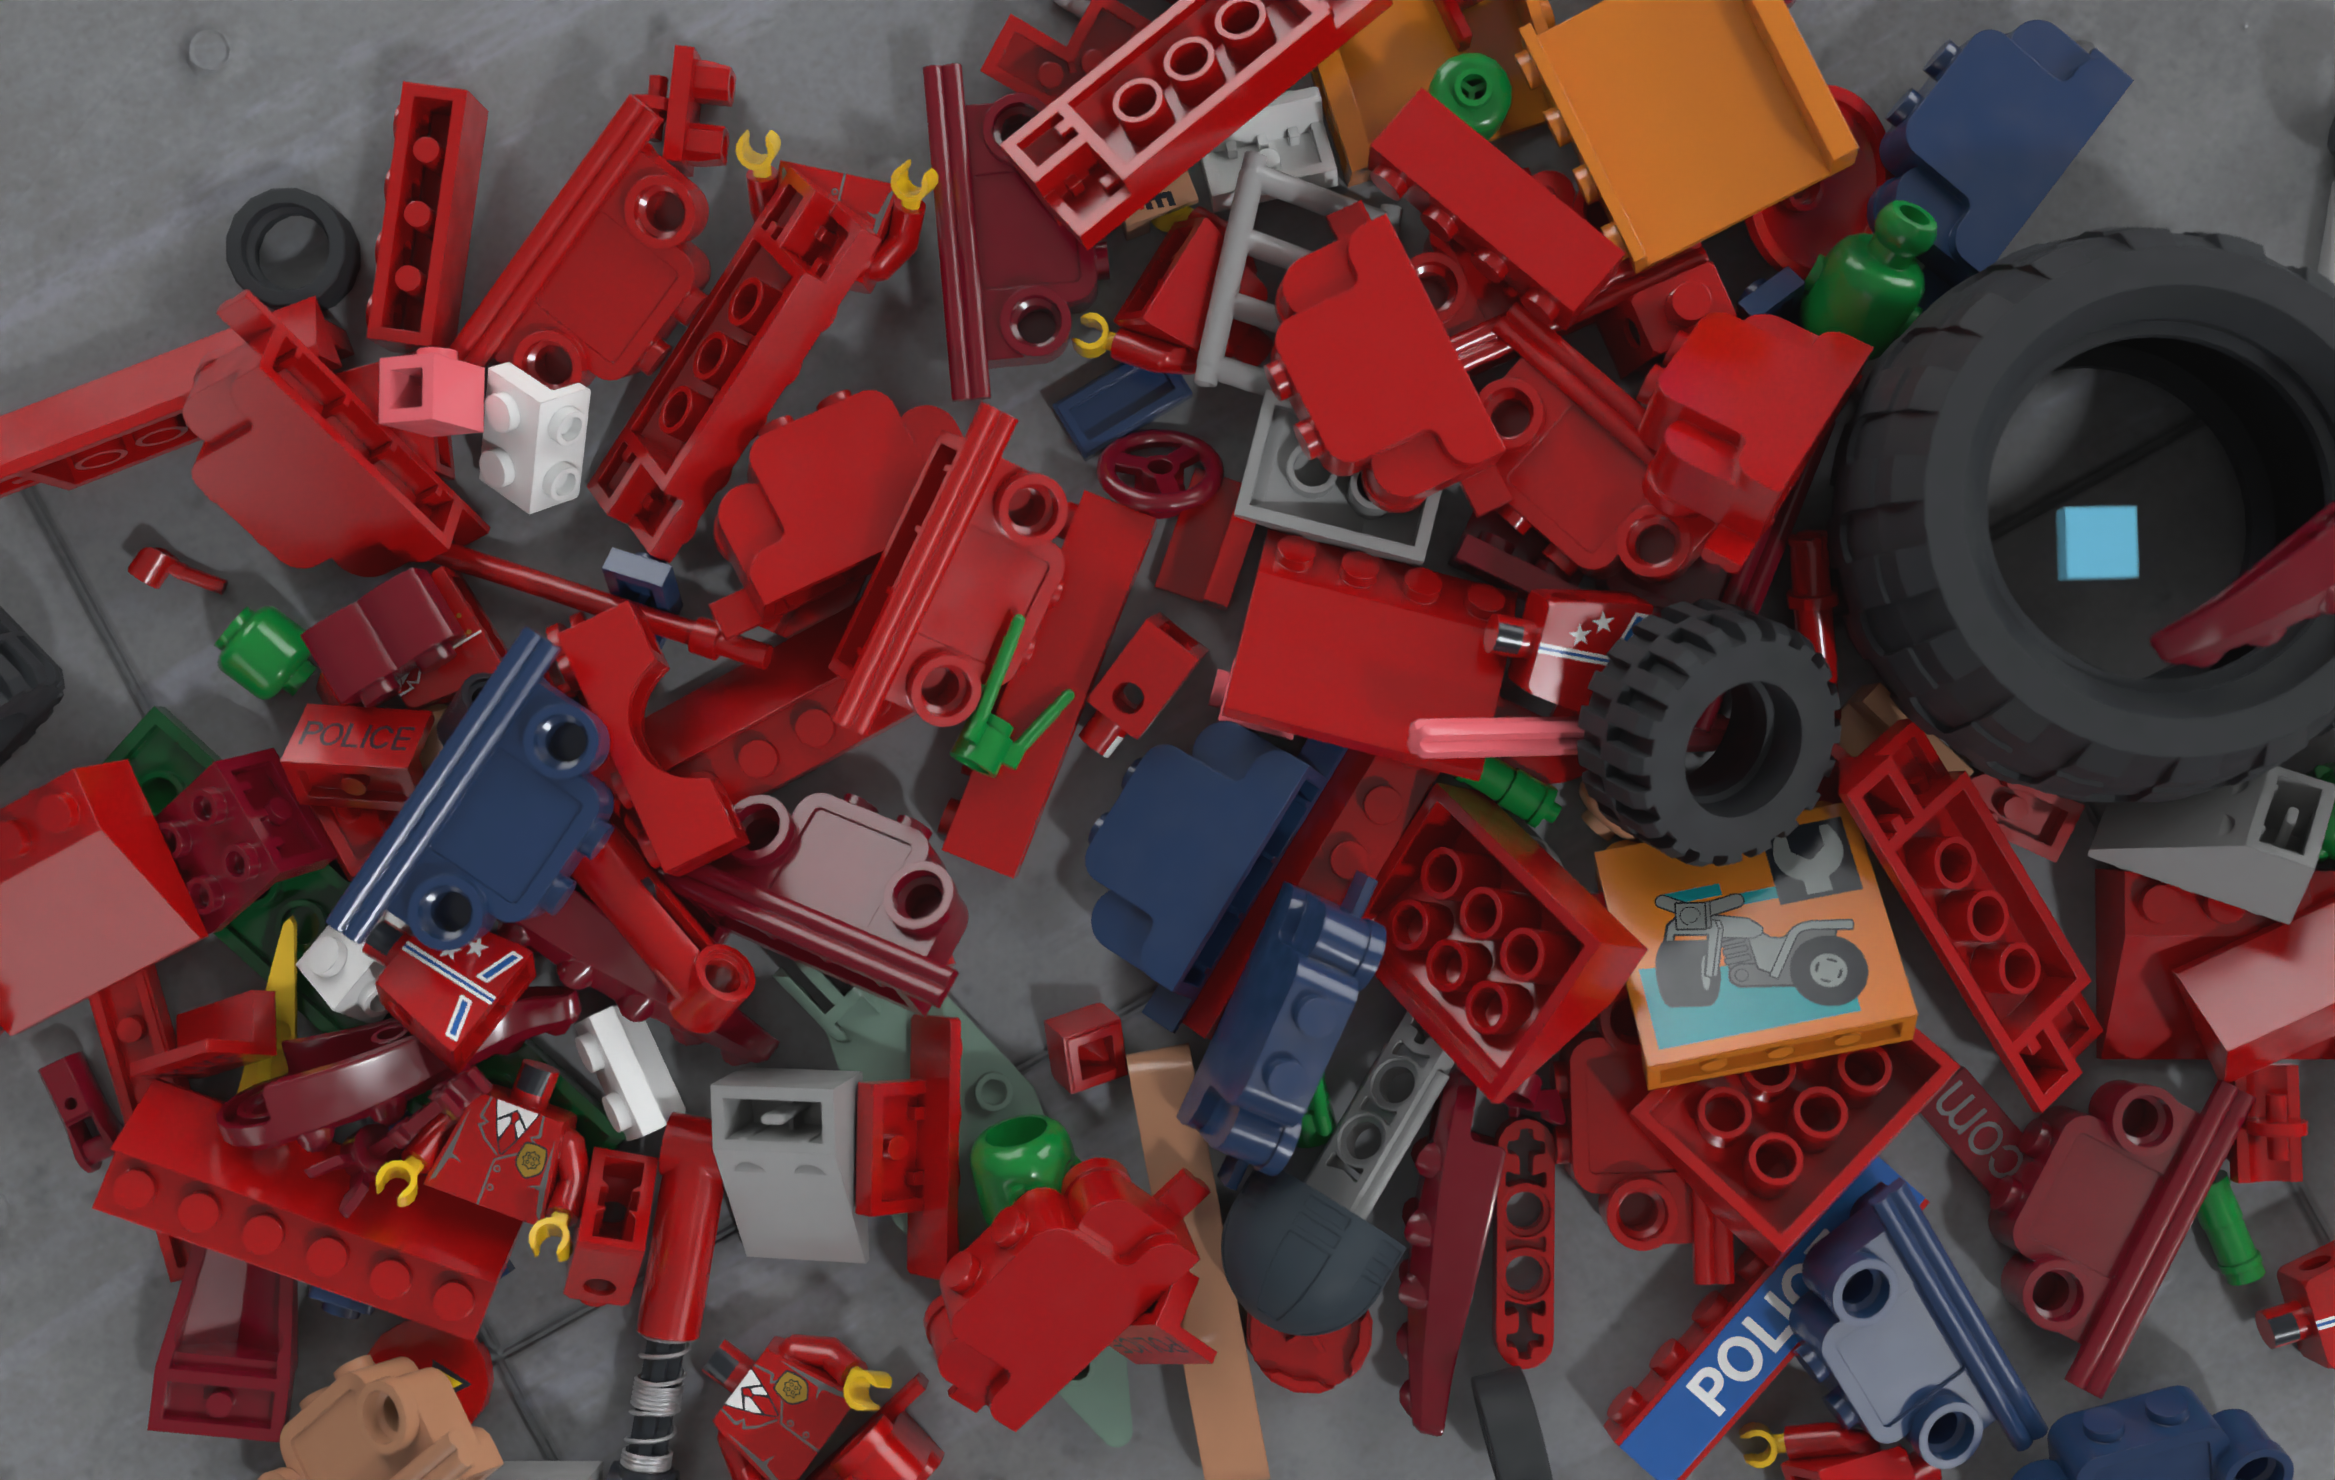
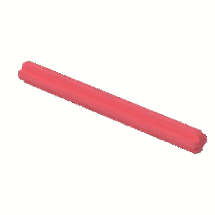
M1717 714L1710 733L1693 728L1686 752L1715 751L1725 735L1730 718ZM1579 716L1417 719L1409 726L1410 737L1407 741V746L1412 754H1417L1422 759L1578 755L1577 740L1584 739V730L1578 727Z

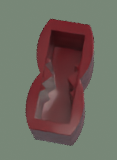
M413 567L380 584L356 602L329 615L300 635L341 704L359 703L362 701L366 708L380 704L397 694L402 689L397 680L411 670L418 667L421 674H426L453 660L457 656L453 646L467 637L429 572L425 569Z

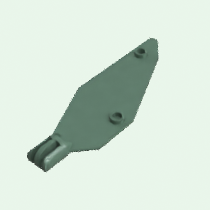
M793 960L812 983L833 1003L825 1011L810 996L808 991L783 967H780L772 975L826 1032L839 1070L863 1071V1082L910 1079L911 1018L916 1013L854 986L844 994L826 974ZM946 996L940 1009L931 1006L928 1014L959 1017L961 1020V1039L963 1044L960 1062V1104L962 1117L959 1124V1170L961 1182L958 1189L960 1252L970 1246L988 1228L981 1211L970 1166V1153L976 1138L989 1126L1001 1120L1019 1115L1044 1114L1034 1086L958 1006ZM908 1213L892 1214L894 1223L907 1235ZM1107 1346L1058 1394L1107 1445L1117 1448L1126 1445L1133 1433L1127 1358L1110 1346Z

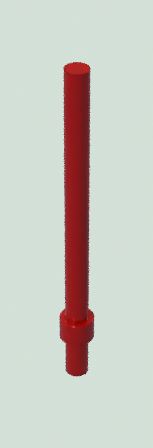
M451 543L450 550L428 560V562L595 616L629 600L455 543ZM629 600L644 611L654 635L688 645V651L692 654L714 661L722 656L763 670L768 667L773 654L772 645L741 635L726 641L713 619L700 616L695 621Z

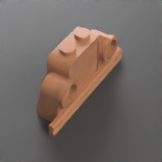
M364 1355L339 1367L333 1373L336 1379L334 1383L315 1391L299 1403L302 1411L283 1427L280 1435V1451L287 1467L263 1473L257 1480H485L500 1468L504 1462L490 1434L481 1427L471 1426L452 1384L443 1372L433 1367L419 1370L412 1360L403 1356L375 1364L371 1355Z

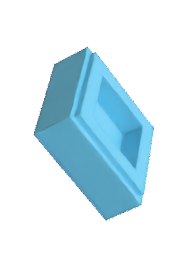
M2136 506L2067 507L2056 510L2058 581L2112 580L2138 577Z

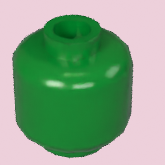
M1462 53L1446 60L1436 70L1427 91L1487 141L1500 129L1512 104V86L1506 71L1496 60L1481 53Z
M246 606L214 644L215 647L221 650L218 656V667L220 670L261 700L274 698L282 689L293 697L317 668L316 665L308 660L311 653L300 636L306 630L273 606H263L256 612Z

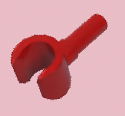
M145 547L141 549L127 569L135 578L155 589H160L169 574L179 580L221 595L225 592L228 580L180 562L174 554L160 547Z

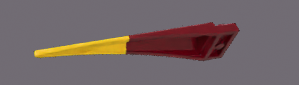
M293 915L283 923L265 991H275L277 1056L245 1065L237 1093L288 1072V1065L281 1042L297 1038V966L295 965L297 963V922ZM193 1244L155 1366L147 1430L280 1443L281 1431L290 1418L295 1371L298 1368V1280Z

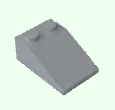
M1266 389L1234 516L1285 534L1297 535L1332 546L1364 552L1379 558L1421 567L1425 560L1442 490L1428 496L1420 506L1408 512L1391 513L1378 508L1368 499L1364 492L1361 481L1362 471L1350 476L1334 475L1322 466L1318 457L1310 461L1305 456L1293 429V424L1299 422V419L1289 399L1280 402L1272 390Z

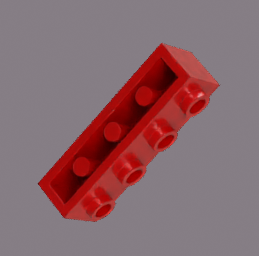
M403 81L400 104L396 108L393 120L395 141L391 168L387 171L384 183L386 204L382 231L377 237L375 246L377 267L374 288L366 309V325L368 328L366 338L390 352L406 354L424 347L449 348L457 337L489 112L465 89Z
M1421 87L1370 144L1367 168L1371 171L1370 177L1373 183L1389 198L1399 201L1403 197L1421 212V221L1436 237L1446 242L1453 238L1472 254L1470 256L1472 264L1486 278L1495 283H1500L1503 279L1522 295L1520 300L1523 306L1539 321L1545 324H1551L1554 321L1566 331L1617 273L1625 255L1622 249L1424 88Z

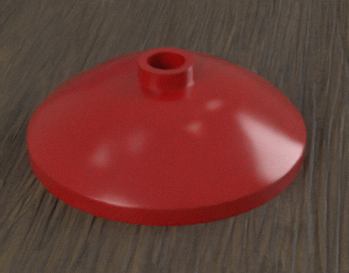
M1835 85L1827 86L1859 147L1855 163L1745 219L1749 234L1764 259L1779 272L1789 266L1803 281L1811 271L1819 253L1827 256L1828 252L1848 235L1857 233L1873 234L1867 221L1868 201L1872 193L1880 185L1895 177L1884 167L1880 159L1879 147L1886 132L1878 116L1858 95Z

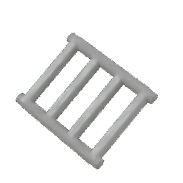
M1246 151L1244 153L1197 357V368L1193 381L1196 385L1216 387L1218 381L1261 396L1265 395L1266 389L1272 390L1264 369L1225 356L1233 319L1277 333L1281 325L1276 316L1275 305L1239 293L1246 258L1250 256L1288 270L1296 260L1314 251L1253 230L1261 193L1323 216L1336 212L1358 200L1266 166L1267 157L1256 151ZM1363 203L1371 220L1387 214L1399 237L1403 208L1393 204H1382L1379 209Z

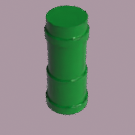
M1497 757L1485 758L1479 782L1452 775L1460 783L1464 782L1495 800L1496 804L1525 820V823L1533 828H1536L1543 819L1553 823L1562 809L1561 805L1554 802L1558 793L1556 787L1543 783L1520 768H1514Z
M2220 1169L2196 1217L2207 1235L2218 1260V1268L2224 1274L2227 1283L2232 1286H2240L2259 1280L2265 1275L2266 1271L2262 1264V1256L2259 1250L2255 1248L2242 1218L2243 1213L2230 1185L2229 1175L2227 1171Z

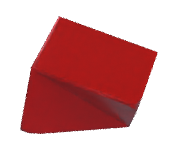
M1094 1003L1044 1020L1052 1076L1071 1095L1128 1075L1121 1018L1103 1003Z

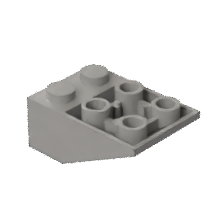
M2276 766L2261 776L2243 783L2222 786L2200 794L2190 795L2183 799L2166 802H2107L2087 856L2112 864L2120 869L2129 870L2171 884L2185 891L2194 892L2247 910L2250 913L2262 915L2290 925L2316 868L2335 801V784Z
M742 1067L710 1085L713 1151L747 1257L867 1263L870 1261L868 1216L855 1214L858 1082H863V1071Z

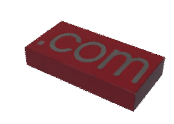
M1964 1066L1957 1070L1945 1087L1918 1114L1989 1197H1991L1994 1187L2001 1178L2006 1175L2015 1177L2026 1156L2019 1151V1141L2023 1133Z

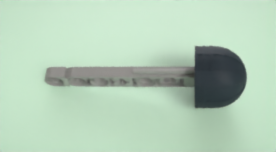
M1531 836L1562 866L1558 855L1545 841L1539 837ZM1408 1011L1390 1041L1383 1046L1305 1180L1302 1182L1284 1170H1281L1275 1176H1270L1253 1169L1227 1215L1221 1240V1258L1226 1279L1240 1304L1254 1318L1272 1329L1291 1335L1317 1336L1348 1326L1360 1318L1373 1305L1406 1250L1405 1246L1367 1222L1366 1219L1448 1081L1449 1076L1447 1075L1455 1063L1432 1037L1427 1039L1423 1035L1425 1030ZM1401 1073H1412L1415 1078V1086L1411 1095L1399 1103L1389 1102L1387 1089L1393 1078ZM1367 1129H1379L1382 1135L1379 1150L1368 1159H1357L1354 1153V1145L1359 1135ZM1344 1164H1347L1361 1174L1358 1181L1342 1170Z

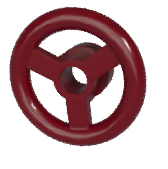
M1170 429L1141 430L1114 440L1103 450L1096 467L1098 481L1110 497L1127 507L1136 509L1156 519L1171 518L1178 515L1181 511L1203 504L1219 490L1224 478L1222 459L1210 444L1194 435ZM1148 448L1175 449V451L1168 455H1154L1148 458L1130 454ZM1200 461L1205 468L1203 479L1195 486L1185 490L1184 469ZM1116 472L1135 475L1134 488L1122 482Z

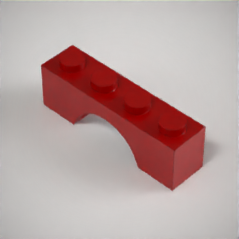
M627 600L556 634L564 651V654L557 657V663L565 681L573 692L582 691L590 711L597 715L608 729L610 735L609 752L618 770L610 774V779L626 809L635 807L645 829L637 833V838L649 864L654 869L661 866L664 873L681 877L749 844L750 841L723 784L711 778H682L671 775L657 762L648 746L644 729L646 706L653 689L670 670V667L644 611Z

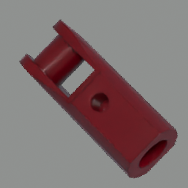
M79 1051L40 1068L38 1073L64 1125L77 1163L87 1173H93L101 1168L103 1160L114 1155L115 1151L110 1148L123 1127L108 1105L83 1051ZM93 1118L100 1133L94 1137L91 1136L84 1122Z

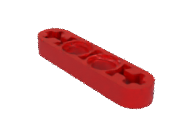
M1519 1115L1518 1118L1510 1117L1502 1122L1494 1137L1495 1146L1503 1147L1506 1151V1156L1493 1210L1492 1336L1494 1345L1504 1361L1513 1367L1520 1366L1521 1369H1530L1546 1361L1552 1352L1554 1343L1555 1144L1552 1134L1544 1124L1534 1117ZM1527 1128L1529 1135L1534 1140L1541 1142L1539 1150L1529 1151L1528 1171L1532 1175L1542 1173V1180L1538 1183L1533 1180L1518 1178L1506 1182L1507 1172L1520 1175L1519 1156L1513 1150L1507 1149L1508 1141L1519 1140L1520 1130ZM1530 1192L1535 1194L1540 1200V1215L1534 1223L1528 1226L1514 1225L1507 1218V1203L1517 1193ZM1520 1256L1533 1257L1538 1261L1541 1270L1537 1283L1526 1290L1514 1289L1508 1285L1505 1275L1510 1262ZM1507 1300L1523 1305L1541 1301V1308L1539 1310L1527 1306L1528 1326L1533 1333L1539 1334L1538 1340L1528 1341L1526 1352H1518L1513 1341L1506 1340L1507 1334L1517 1333L1519 1328V1312L1515 1306L1505 1309V1301Z

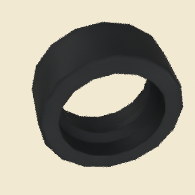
M272 188L250 198L234 215L226 235V261L236 283L243 290H249L265 306L278 310L316 295L323 312L336 306L352 290L361 268L360 243L351 223L337 209L319 196L298 188ZM290 216H303L314 220L324 229L329 240V256L323 271L310 284L299 289H284L274 285L264 276L260 268L259 250L265 235L277 222Z
M1514 1366L1472 1377L1473 1397L1495 1480H1553L1535 1405L1521 1367Z

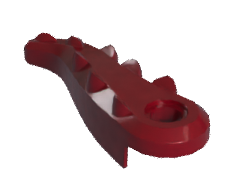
M2335 500L2217 596L2151 636L2149 639L2150 644L2160 659L2172 664L2185 663L2187 665L2206 667L2217 663L2225 650L2245 643L2267 647L2280 641L2287 630V626L2305 618H2315L2321 613L2335 614Z
M575 887L564 906L554 916L544 912L540 916L517 922H504L496 918L498 922V936L525 946L533 952L538 951L557 965L558 976L567 987L581 990L590 986L614 999L622 1016L630 1021L643 1022L651 1017L670 1026L674 1039L685 1046L699 1045L706 1042L720 1048L724 1062L732 1066L743 1065L749 1062L758 1064L768 1061L779 1047L780 1041L738 1008L718 1030L711 1033H695L685 1029L674 1019L668 1009L666 999L668 989L589 896L577 887Z
M562 986L528 987L460 1073L494 1054L509 1055L517 1052L525 1040L543 1033L553 1036L566 1034L571 1025L578 1020L583 1009L578 993L574 989ZM393 1017L345 1030L282 1041L281 1044L288 1065V1072L237 1093L222 1105L216 1114L217 1123L223 1140L237 1147L262 1150L297 1140L301 1147L311 1153L324 1151L333 1140L336 1127L367 1117H371L375 1122L383 1125L394 1124L405 1114L408 1100L434 1088L438 1083L457 1073L447 1067Z
M1458 1068L1448 1073L1449 1079L1432 1107L1427 1136L1419 1139L1413 1145L1411 1157L1420 1175L1415 1197L1408 1199L1402 1209V1218L1405 1224L1404 1235L1406 1241L1410 1243L1409 1258L1404 1259L1399 1265L1401 1284L1398 1298L1402 1304L1407 1306V1321L1402 1324L1396 1333V1346L1402 1356L1408 1361L1409 1379L1403 1383L1399 1390V1402L1406 1413L1412 1418V1425L1420 1433L1436 1437L1442 1436L1444 1433L1456 1359L1485 1249L1506 1151L1503 1147L1495 1146V1138L1471 1131L1477 1086Z

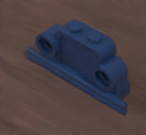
M2030 20L2007 34L1992 29L1983 30L1961 46L1956 45L1949 39L1924 66L1923 71L1929 78L1918 92L1913 88L1909 89L1885 117L1892 126L1881 140L1879 155L1884 167L1895 177L1880 185L1872 193L1867 205V221L1874 234V222L1880 210L1895 200H1904L1920 206L1933 216L1937 222L1936 241L1924 254L1916 256L1925 265L1922 269L1925 290L1918 305L1923 308L1922 313L1948 290L1997 261L2134 81L2096 47L2088 53L2051 22Z
M525 626L326 919L325 922L330 927L341 932L349 940L357 944H363L384 911L387 910L409 925L413 934L424 945L432 949L448 951L462 948L482 938L493 927L496 918L504 922H517L540 916L544 912L554 916L564 906L577 884L570 876L582 858L585 856L592 860L602 850L613 833L614 826L607 821L613 813L614 797L610 788L591 774V772L603 764L609 753L610 735L606 725L597 715L568 697L543 678L562 650L530 627Z
M1220 721L1209 725L1198 735L1193 745L1192 756L1175 746L1161 744L1151 748L1143 757L1136 759L1129 766L1121 784L1123 791L1110 812L1102 814L1094 823L1089 833L1088 843L1090 845L1085 854V865L1089 875L1094 880L1110 889V891L1100 897L1092 912L1091 925L1096 939L1104 947L1159 983L1142 1011L1144 1015L1170 1032L1176 1033L1348 748L1308 738L1298 756L1295 757L1237 723Z
M1358 870L1341 905L1287 881L1283 882L1176 1116L1181 1124L1197 1130L1211 1148L1227 1154L1217 1176L1230 1189H1238L1249 1164H1252L1253 1168L1257 1171L1275 1176L1288 1163L1299 1139L1302 1118L1350 1017L1358 992L1367 986L1381 962L1386 945V929L1383 925L1368 918L1362 919L1379 881Z
M1899 1177L1888 1186L1882 1181L1857 1199L1852 1206L1849 1219L1814 1244L1804 1259L1802 1277L1809 1291L1794 1303L1789 1315L1790 1328L1801 1345L1793 1351L1797 1360L1818 1384L1822 1381L1824 1382L1829 1392L1822 1397L1823 1402L1835 1419L1846 1430L1858 1424L1876 1441L1881 1443H1894L1904 1437L1912 1444L1915 1452L1935 1468L1950 1469L1966 1462L1979 1447L1983 1430L1995 1420L1998 1421L2013 1448L2018 1452L2028 1449L2032 1445L2033 1440L2040 1439L2047 1434L2048 1426L1905 1180Z
M2176 1385L2070 1413L2059 1418L2051 1426L2047 1435L2049 1459L2037 1460L2023 1466L2014 1474L2011 1480H2292L2294 1465L2283 1448L2271 1440L2249 1412L2241 1409H2227L2211 1415L2192 1389Z

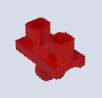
M675 45L669 98H667L669 78L661 75H650L648 94H636L634 96L664 119L649 142H662L663 126L666 123L662 158L686 177H693L694 166L714 167L726 166L729 149V132L725 126L700 124L699 120L701 104L732 107L735 96L736 75L729 66L702 60L695 47Z
M2291 1063L2270 1064L2230 1082L2229 1084L2256 1098L2227 1155V1160L2230 1163V1181L2238 1184L2263 1181L2303 1182L2301 1137L2307 1136L2309 1130L2308 1121L2300 1117L2299 1065Z

